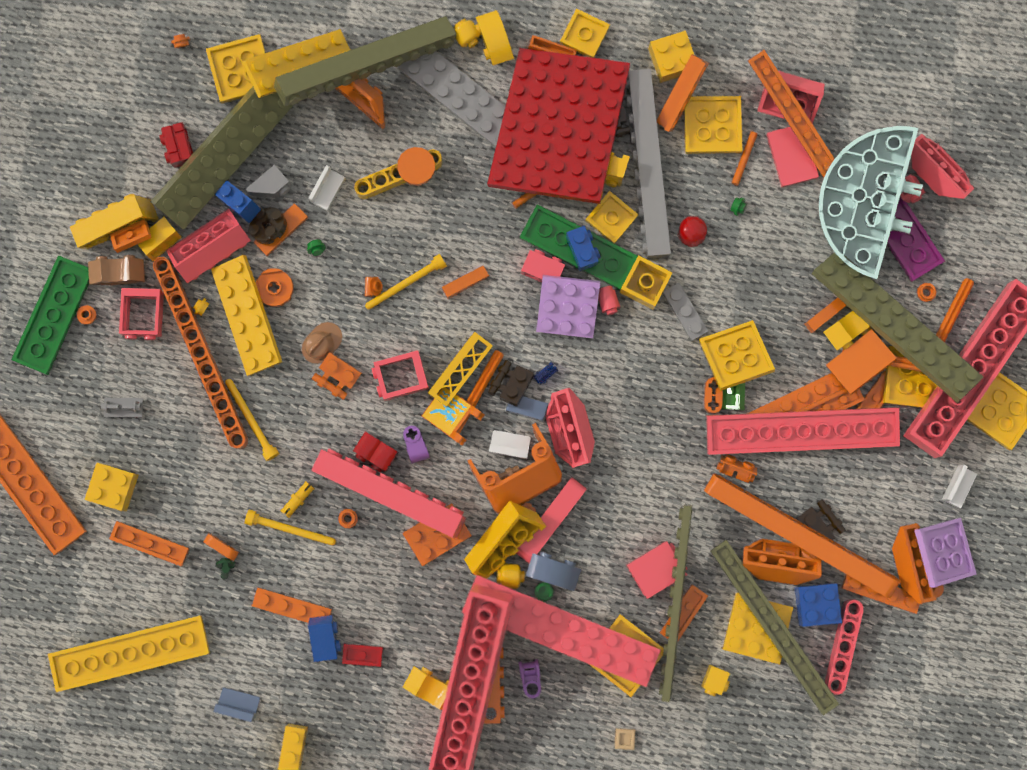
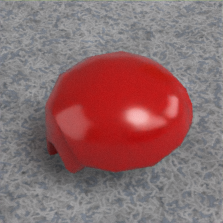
M688 216L683 219L678 231V237L681 242L688 247H696L704 242L707 235L705 221L697 216Z

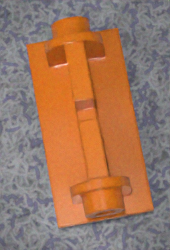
M721 454L720 462H718L716 467L720 473L732 477L734 471H737L736 479L746 483H753L755 475L757 476V467L753 463L748 461L741 462L732 455L726 454L725 456Z

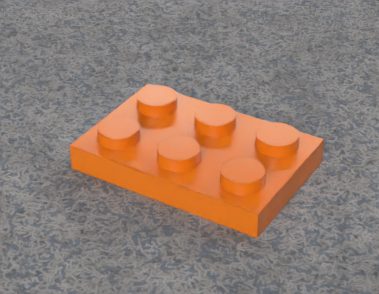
M451 503L445 508L450 509V507H454V505ZM421 522L402 533L422 566L472 536L465 524H463L457 539Z

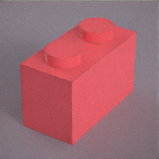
M530 250L522 267L521 274L542 282L543 275L561 277L565 264L559 258L552 257L551 259L546 257L545 253L540 250Z

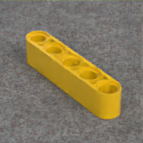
M434 149L428 150L432 156L439 159L435 163V170H438L442 166L441 154ZM397 164L357 180L354 188L359 198L368 199L407 182L402 178L394 177V173L398 171ZM384 178L386 183L380 186L376 184L377 180ZM363 185L369 187L365 193L359 192V188Z

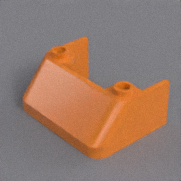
M536 423L532 425L534 435L539 442L532 448V457L535 462L509 477L501 480L498 474L493 471H487L480 475L472 460H468L470 470L493 510L500 514L509 501L522 505L558 485L562 480V472Z

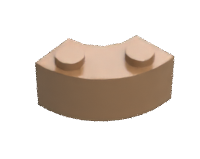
M125 255L124 258L108 259L106 256L96 257V260L88 262L90 285H123L145 282L143 259L135 258V255Z

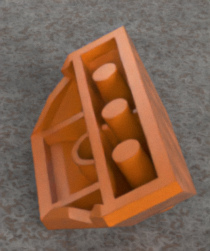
M367 78L358 79L349 85H341L335 88L380 128H385L383 93L376 86L371 87L368 84Z
M918 523L900 527L892 551L901 587L918 604H923L937 599L936 593L939 586L930 588L914 531L921 528Z
M760 539L749 546H745L743 549V566L757 579L799 585L821 578V559L793 543Z

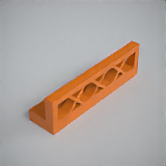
M691 54L657 118V124L665 127L664 130L668 132L674 130L709 65L708 62Z

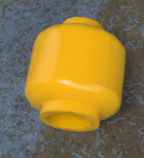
M463 19L453 27L456 32L455 39L461 47L468 46L472 48L479 43L477 39L480 37V33L476 30L472 20Z
M503 564L496 572V583L510 589H518L520 583H524L525 572L521 571L518 564Z

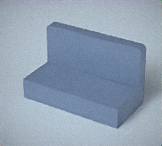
M523 396L518 407L508 404L506 412L543 422L548 403Z
M224 687L213 712L252 722L255 720L260 697Z

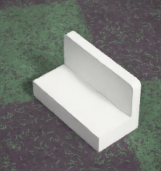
M326 165L309 196L310 202L328 211L346 178L332 171Z
M494 430L489 453L527 460L531 438L529 436Z
M959 465L942 498L943 501L959 509L962 507L977 476L976 473L968 470L966 465Z

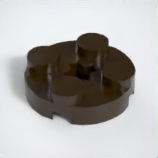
M261 208L259 213L250 222L248 231L258 243L271 244L274 242V239L280 238L284 234L287 221L277 208Z

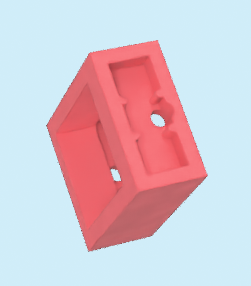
M121 288L119 334L129 340H136L137 337H144L145 340H156V337H162L164 292L160 289ZM131 299H156L155 331L129 330Z
M418 350L373 362L374 368H371L374 379L378 378L380 385L376 387L379 398L383 397L384 401L429 389ZM413 359L419 385L387 393L380 367Z

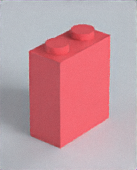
M665 541L626 565L646 599L675 583V579L672 578L673 566L677 567V559H674L675 547L672 543L669 544Z

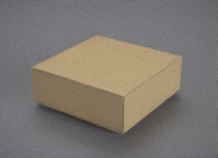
M615 728L614 748L634 750L635 729Z

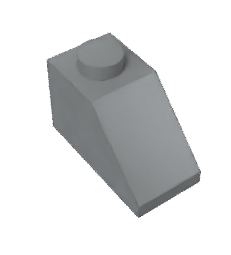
M273 165L248 186L246 191L250 196L278 198L280 195H286L290 191L289 187L292 185L281 171Z

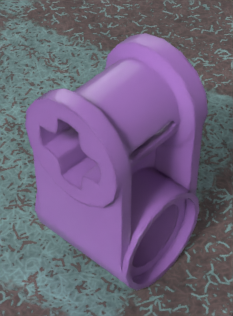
M413 425L406 427L403 437L411 464L430 458L420 430ZM410 429H412L413 432L417 431V435H415L414 440H412L410 437L407 438V434H409Z
M538 659L527 663L520 661L519 669L524 693L529 698H536L541 692ZM531 683L538 686V691L535 694L527 692V686Z

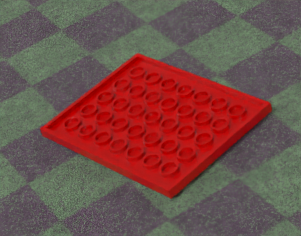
M519 48L487 182L488 187L601 204L630 63Z

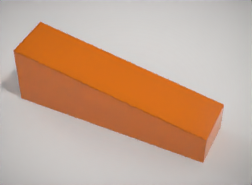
M532 35L527 48L576 55L577 51Z
M481 266L444 285L442 290L447 299H450L488 278L489 274L485 267Z
M837 297L804 325L813 333L847 305Z

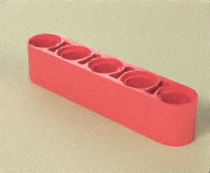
M571 477L541 516L546 527L542 531L539 529L533 534L534 538L531 541H525L518 547L519 551L516 554L530 564L532 554L539 553L587 488Z
M849 599L843 603L841 609L842 623H838L825 678V684L831 693L835 695L842 694L847 685L863 615V605L857 600ZM852 603L857 607L856 612L853 614L849 612V605ZM850 622L852 624V630L849 633H846L844 630V626L846 623ZM846 641L848 644V648L846 651L842 652L840 650V644ZM841 660L844 664L843 669L837 671L835 665ZM834 680L839 682V687L836 690L831 688V683Z

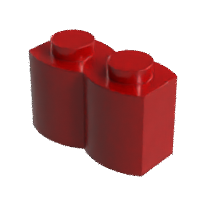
M364 432L353 450L357 453L355 455L357 459L364 463L366 460L373 463L371 467L380 473L382 470L388 471L399 453L367 432Z

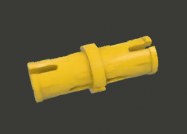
M307 481L304 482L295 494L291 495L292 498L280 510L284 514L290 508L286 514L288 518L291 517L300 505L304 504L303 501L315 490L311 485L305 491L310 485Z

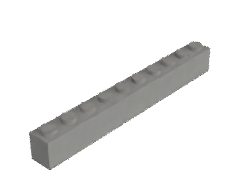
M651 69L630 70L626 89L629 90V95L626 96V104L631 109V114H628V122L633 128V132H630V141L634 143L635 150H632V160L636 162L637 169H634V178L638 180L639 187H636V197L640 199L641 206H638V216L642 217L643 224H640V234L644 236L645 243H642V253L646 254V259L666 258L671 255L652 74Z

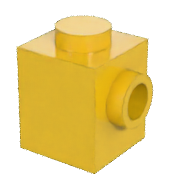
M709 664L701 687L705 688V693L714 697L716 693L722 695L729 687L730 681H728L730 673Z

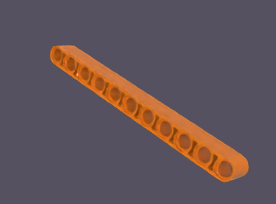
M158 257L153 262V269L227 441L231 447L243 449L248 444L247 434L174 265L167 258ZM167 263L166 270L160 271V265ZM175 280V285L172 288H167L168 281ZM182 297V303L176 306L174 304L175 299ZM185 314H189V315H190L189 321L186 322V323H183V322H182V317H183ZM196 331V339L190 340V333ZM203 348L205 350L204 356L198 358L197 351ZM207 366L212 367V372L209 375L204 374V369ZM219 383V391L213 393L212 385ZM226 400V409L220 410L219 403ZM229 418H234V426L228 428L226 424L227 420ZM237 435H241L243 439L240 445H235L234 438Z
M713 473L704 489L707 494L885 597L891 598L901 582L889 572L718 474Z

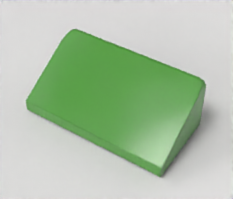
M745 383L723 390L722 410H745Z

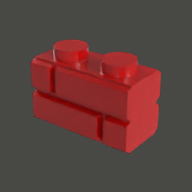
M183 122L172 126L162 127V134L159 135L162 145L166 146L167 152L164 153L165 159L174 168L182 166L193 154L187 128Z

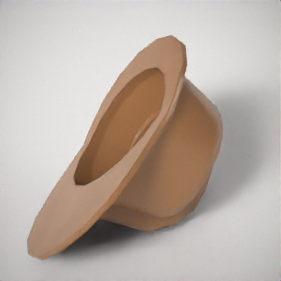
M324 322L316 326L302 343V353L305 359L311 363L319 364L323 362L329 352L334 353L342 342L340 328L331 322Z

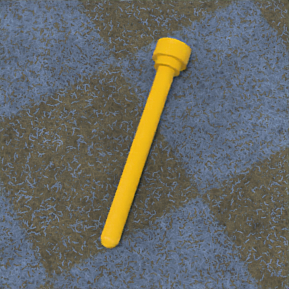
M441 255L434 256L429 265L365 304L366 309H372L436 269L437 271L446 268L447 265Z
M227 379L225 381L226 386L263 447V457L266 461H270L280 453L276 447L269 444L234 382L231 379Z
M249 509L245 517L244 524L246 525L260 524L333 546L336 544V540L332 537L260 517V514H257V511Z

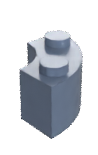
M540 552V555L532 554L526 576L575 591L581 572L580 568L575 567L576 563L568 560L561 563L552 560V555Z

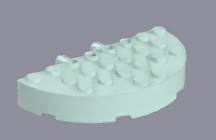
M892 126L877 129L858 137L848 144L834 159L828 168L821 186L819 218L829 246L845 264L873 279L878 278L890 231L896 230L910 234L911 231L910 228L903 226L912 227L913 222L895 219V212L900 194L905 192L920 197L921 191L919 190L923 187V184L908 182L905 179L918 132L916 127ZM844 255H845L847 258H849L854 264H852L850 261H848V260L844 257Z

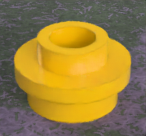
M204 298L202 301L198 299L193 307L196 310L194 312L195 315H203L210 304L206 301L207 299Z

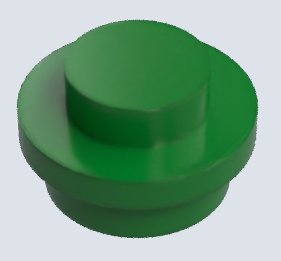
M736 197L733 201L731 212H734V215L738 216L740 213H744L747 206L745 198Z
M320 239L312 240L307 244V252L313 256L321 255L326 249L325 244Z
M542 582L535 587L534 594L538 600L547 602L553 597L554 590L549 583Z

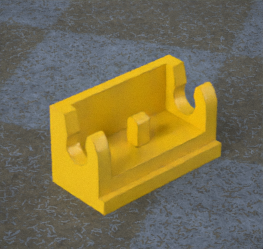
M163 217L149 228L152 238L139 243L138 246L147 257L154 261L182 237L171 223Z

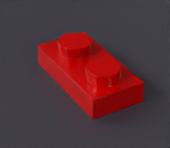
M344 643L342 664L381 667L383 647Z

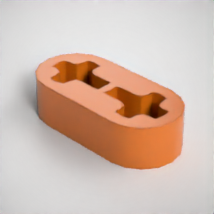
M712 377L705 383L704 408L708 413L716 414L722 408L723 390L720 391L719 388H716L715 394H712V388L709 387V384L715 381V384L718 385L715 377ZM712 397H715V403L718 404V407L714 410L708 406V403L712 402Z
M208 533L203 541L230 560L234 561L239 554L236 549Z

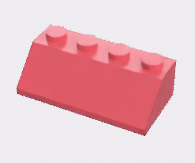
M227 209L167 249L166 252L176 270L186 283L196 280L205 271L212 269L221 260L230 257L236 250L245 247L251 240L231 210Z

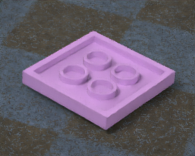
M543 275L536 332L593 338L600 281Z
M961 518L914 530L930 588L976 575Z

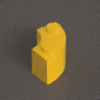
M495 10L477 16L475 27L483 39L486 48L483 49L486 60H490L494 66L514 59L498 11Z
M851 311L823 333L836 350H839L841 347L845 350L853 344L851 340L859 334L864 336L872 328L854 311Z
M414 666L403 688L442 710L449 680L444 682L433 676V672L428 668L422 667V669Z

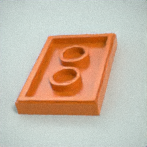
M871 329L826 364V367L847 392L852 395L895 362L897 358Z

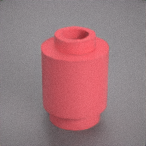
M612 286L599 289L598 301L602 313L607 315L617 313L620 304L616 291L613 290Z

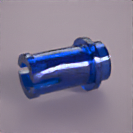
M552 362L541 371L535 372L533 377L539 385L545 384L547 379L558 372L557 367L553 366Z

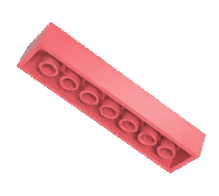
M329 448L327 452L321 449L311 471L457 539L466 520V517L462 516L464 512L452 506L450 509L445 508L446 504L440 500L433 498L430 501L428 500L429 496L418 490H415L413 493L408 485L399 481L396 485L391 477L382 473L377 476L375 475L377 471L365 465L360 468L358 467L360 463L348 457H345L343 460L341 459V454Z

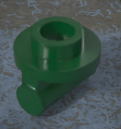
M221 558L220 561L215 563L216 568L222 569L220 576L223 580L228 578L230 569L235 567V562L229 558Z

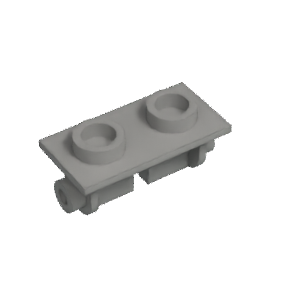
M104 398V403H101V410L104 411V417H142L143 398Z

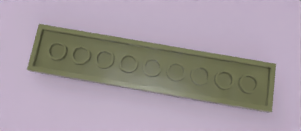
M835 253L812 272L815 278L956 403L983 379V376L873 279L849 267ZM844 255V257H845L848 261H850L852 264H854L849 258H847V257Z

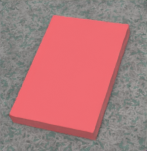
M791 127L766 134L781 187L810 181L819 177L815 164Z

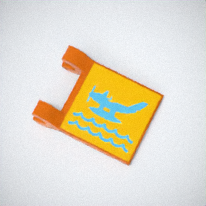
M447 387L441 388L437 395L446 401L450 396V389ZM456 394L447 407L434 398L422 414V417L463 446L467 439L458 434L460 428L470 415L481 421L485 414Z

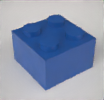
M837 583L794 587L799 626L842 623Z

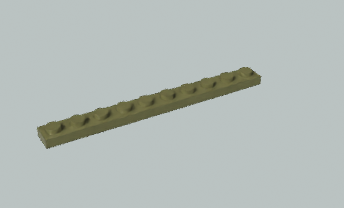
M684 504L683 508L679 510V520H682L681 528L677 529L676 539L680 540L679 547H675L674 559H677V567L673 566L672 571L675 586H671L670 598H673L672 606L669 605L668 617H671L670 625L666 626L665 636L669 637L668 644L664 645L663 656L667 657L666 664H662L661 669L664 683H660L659 695H662V701L670 702L672 696L693 505Z
M725 540L711 549V554L820 713L825 715L838 706V701L748 570L743 566V563L728 541Z

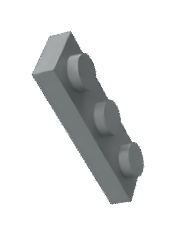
M680 283L662 292L691 342L708 332Z

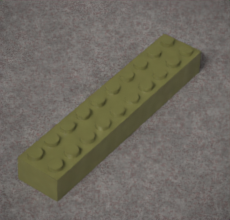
M252 86L150 202L184 230L293 105L284 106L277 92L258 98Z

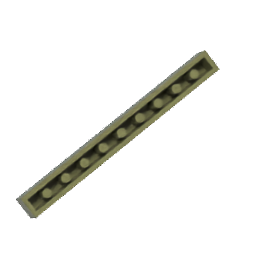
M444 16L275 77L274 88L284 106L295 105L303 99L314 98L322 92H330L341 85L346 86L355 80L365 79L371 74L382 73L387 68L398 67L406 61H414L420 56L433 54L436 50L442 48L447 49L454 44L456 32L448 18Z

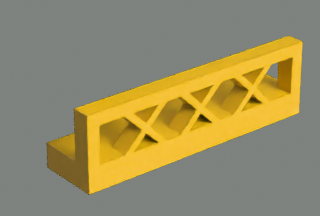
M474 332L427 393L447 407L493 345ZM479 340L487 348L483 353L475 354L474 345ZM465 357H473L474 365L471 368L463 369L462 360ZM454 372H461L462 380L458 384H451L450 376ZM452 386H457L452 392ZM449 387L450 396L445 401L437 393L441 388Z

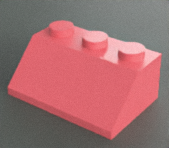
M778 71L813 124L824 95L825 84ZM764 87L757 111L785 119Z

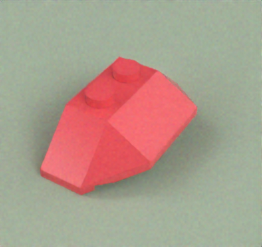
M923 134L915 139L911 154L912 169L929 185L931 190L938 196L964 199L974 190L965 171L938 143L926 138Z
M570 388L552 393L545 417L555 453L565 462L569 463L572 468L591 463L595 441L585 405Z

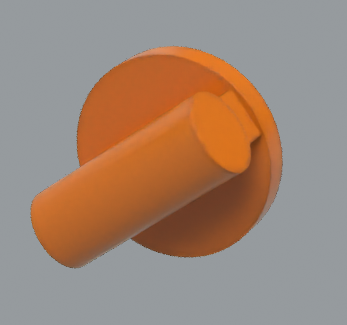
M365 277V297L380 295L383 288L381 280L378 277Z

